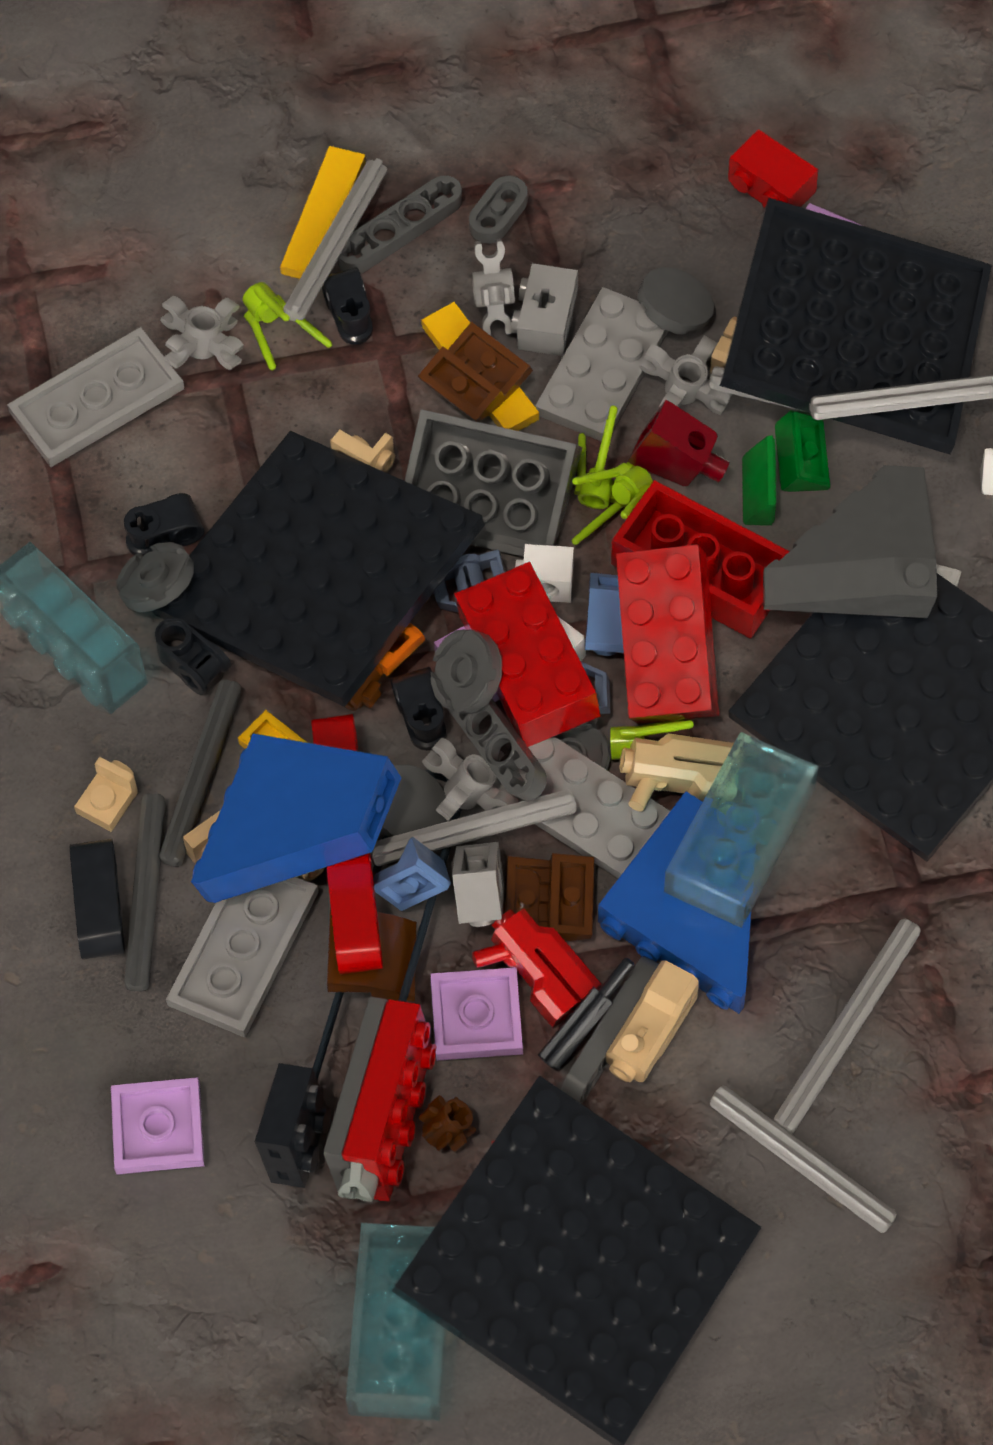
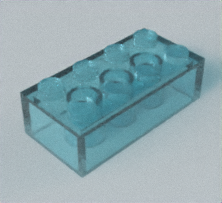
M28 542L0 565V602L3 605L0 612L13 628L17 629L20 626L28 634L27 639L37 652L42 655L47 652L55 660L53 663L56 669L65 679L71 680L74 678L82 686L80 687L82 694L93 706L96 707L101 704L112 714L148 684L139 645L31 542Z
M740 732L666 869L664 893L742 928L815 789L818 766Z
M361 1223L346 1392L347 1409L351 1416L440 1421L447 1329L392 1292L395 1284L435 1227Z

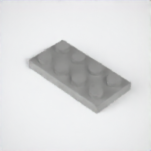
M602 287L535 405L539 411V416L602 441L610 407L615 405L618 408L615 418V429L646 373L639 368L644 360L645 353L651 344L660 347L668 330L662 329L649 319L645 314L647 308L642 302L640 304L635 299Z
M140 327L10 402L7 406L9 413L48 465L53 467L184 390V384L173 367L164 361L162 353Z
M551 737L529 746L528 748L544 768L547 775L546 786L540 796L570 789L576 803V811L574 813L539 822L535 825L582 856L594 857L596 865L619 879L670 811L651 798L643 811L639 812L632 809L628 803L635 791L634 787L626 785V782L556 737ZM518 768L516 772L520 773L526 784L527 780L525 775L527 774V772ZM497 778L493 785L500 791H507ZM516 797L519 802L524 801V800H522V799Z
M294 877L216 902L166 998L167 1006L245 1038L319 892L318 885Z

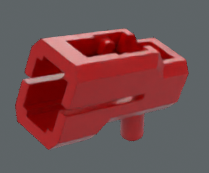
M524 908L516 914L510 909L502 915V919L496 920L492 924V927L495 929L491 941L495 944L494 946L472 952L476 968L504 961L509 967H517V972L531 987L530 1002L552 1028L560 1024L573 1012L572 1008L578 1006L593 986L599 989L602 985L554 928L539 926Z

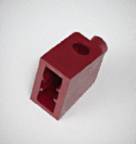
M668 400L664 401L644 427L628 460L632 465L642 467L646 471L681 486H689L698 473L719 483L730 463L728 460L711 452L718 438L716 431Z

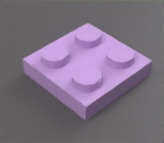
M517 967L430 973L434 1036L437 1047L436 1061L523 1054Z
M198 1077L111 1085L114 1169L116 1174L204 1166L201 1095Z

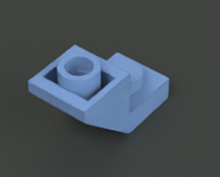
M590 573L585 650H593V652L599 655L610 656L615 655L617 652L624 653L618 575Z

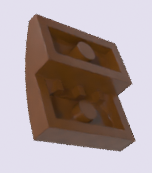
M471 321L448 350L442 346L421 371L418 378L472 420L480 422L510 397L533 370L525 361Z
M552 853L550 860L508 856L505 866L504 913L512 909L516 914L524 908L539 926L554 928L565 941L591 939L594 857Z
M330 908L328 992L371 993V997L387 999V1001L389 999L398 1001L416 941V922L403 917L377 912L383 969L340 975L336 959ZM415 974L407 1001H415Z

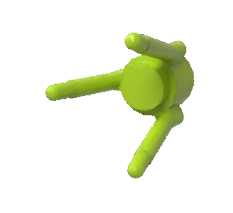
M259 282L252 285L243 295V304L248 309L244 314V318L251 325L268 368L273 371L276 369V364L259 322L270 323L278 317L283 321H288L290 317L284 313L283 309L286 302L282 297L276 295L265 282ZM305 318L304 320L296 319L295 322L316 340L320 341L327 348L332 346V342Z
M612 405L609 409L596 466L591 468L587 474L605 470L604 467L618 410L615 405ZM584 433L578 435V445L582 447L577 468V477L586 474V435ZM629 462L626 463L629 469L635 466ZM612 478L575 486L574 494L578 495V501L586 507L605 509L608 507L609 502H616L612 495V486L614 484Z
M621 463L612 469L573 478L572 483L580 485L616 477L612 486V495L616 502L582 529L572 539V544L578 545L624 506L626 507L620 516L622 519H626L653 482L650 474L642 467L634 466L629 469L626 463Z
M675 720L641 726H613L610 728L611 759L620 760L623 748H630L635 738L645 739V736L691 729L694 727V722L691 720Z

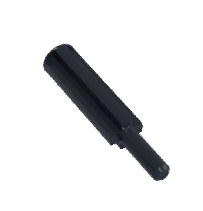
M624 958L599 989L594 986L590 989L538 1053V1056L546 1065L556 1071L560 1069L612 1005L613 1001L609 997L633 969L634 962L629 958Z

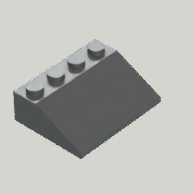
M421 409L405 481L482 515L485 526L470 545L492 550L499 549L501 552L524 557L525 544L556 545L573 489L572 479L576 477L582 447L570 442Z

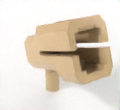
M669 733L659 741L635 738L630 748H623L619 765L620 773H626V785L636 787L628 803L629 806L641 812L645 809L653 791L663 790L677 793H685L687 791L709 806L729 808L737 795L738 769L730 767L737 768L739 765L738 743Z
M666 960L660 962L646 984L639 1001L606 1052V1062L610 1065L609 1069L616 1077L625 1082H632L633 1079L637 1082L645 1081L698 998L699 981L694 975Z

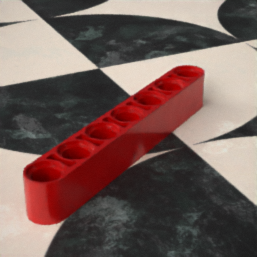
M353 714L311 720L313 744L359 752ZM368 853L327 867L334 943L340 975L383 969L371 854Z

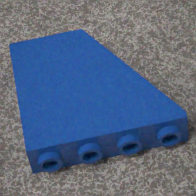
M252 734L247 748L240 755L239 768L234 780L225 791L224 804L219 816L210 827L208 842L201 859L194 866L191 883L207 902L216 903L373 852L402 777L387 756Z
M686 791L599 903L598 923H600V927L610 937L616 940L623 938L634 945L640 956H646L656 962L666 960L691 973L699 981L698 988L707 993L708 999L713 1004L725 1010L730 1008L740 1014L744 1008L746 995L756 835Z

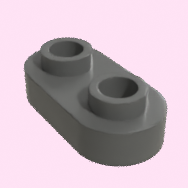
M503 176L496 179L487 189L469 215V230L474 239L482 243H494L496 239H502L528 203L527 186L521 179L515 176ZM505 199H513L514 201H512V202H505L504 200H505Z

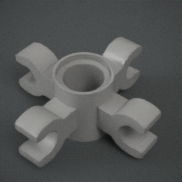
M496 239L497 249L493 255H485L482 252L481 241H476L474 245L475 255L483 266V271L472 272L475 307L487 306V314L482 320V329L490 336V325L495 320L504 322L505 333L511 334L512 322L509 315L504 312V304L515 303L511 268L500 269L499 262L505 254V247L501 239Z
M172 296L163 302L162 307L169 312L161 317L160 321L167 328L177 329L182 332L181 335H173L167 340L165 346L172 351L164 357V361L174 368H179L186 362L189 356L196 359H207L215 355L223 367L232 370L242 361L235 354L244 347V344L234 336L227 337L221 332L224 330L229 331L237 324L238 320L231 315L239 309L240 305L228 297L220 301L215 309L198 306L188 310L185 303L176 296Z
M704 335L692 355H682L676 360L669 357L659 346L651 344L639 368L649 375L659 376L666 380V395L659 407L665 400L679 407L680 404H690L698 399L710 411L718 415L722 414L732 394L711 389L709 387V380L706 379L708 376L706 364L710 360L712 352L718 344L717 342ZM680 377H686L690 379L693 383L686 382L682 380Z
M441 738L434 745L431 752L422 761L428 770L434 773H441L448 779L444 785L446 797L436 809L448 821L459 808L469 810L478 804L485 811L519 802L514 795L507 791H500L493 785L497 777L481 755L472 754L463 760L457 755L452 743L444 738ZM501 750L498 754L499 761L505 755Z

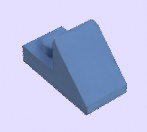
M414 837L409 839L399 862L376 873L373 878L375 892L400 911L448 890L451 884L443 859Z

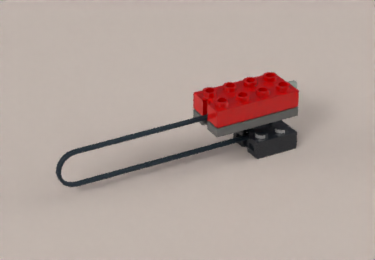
M425 770L435 779L445 782L448 780L441 773ZM461 808L451 817V820L460 818ZM451 847L442 849L440 857L445 862V865ZM374 864L372 870L373 878L376 873L381 871L382 866ZM437 895L427 900L398 1001L389 999L387 1002V999L369 997L323 1152L336 1185L338 1196L341 1198L361 1199L373 1203L374 1199L390 1202L394 1186L399 1187L403 1179L404 1161L401 1159L405 1147H411L413 1143L415 1122L412 1120L416 1108H422L424 1104L426 1084L423 1081L427 1069L432 1070L436 1061L437 1047L436 1044L431 1042L430 1023L425 1021L420 1004L406 1001ZM335 992L313 1068L283 1063L278 1064L255 1138V1144L271 1183L305 1188L309 1172L314 1173L317 1169L319 1161V1147L317 1145L321 1133H327L331 1120V1110L329 1107H326L323 1098V1087L319 1086L318 1078L344 992Z

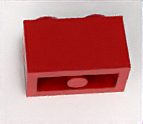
M758 129L730 157L728 181L739 192L747 193L759 201L764 208L769 198L802 207L816 193L819 169Z

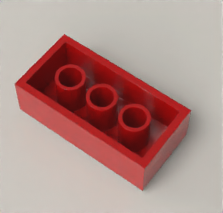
M654 480L613 537L611 564L617 567V553L699 545L707 555L711 617L752 639L770 610H764L763 608L764 568L775 559L781 560L790 551Z
M699 545L617 553L629 719L637 724L719 716L706 552Z
M530 562L454 593L459 616L465 629L477 630L489 635L498 646L502 658V677L496 693L514 729L527 747L601 716L596 691Z

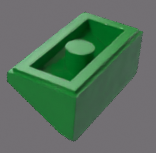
M790 410L775 424L781 490L787 492L828 490L830 488L824 421L823 419L815 420L810 415Z
M766 436L747 451L742 458L743 523L745 525H772L775 520L776 454L775 438L773 436Z

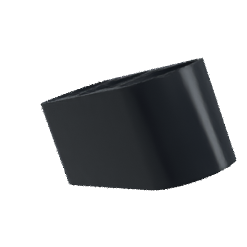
M105 839L70 844L76 927L81 959L125 954L117 863L113 840Z

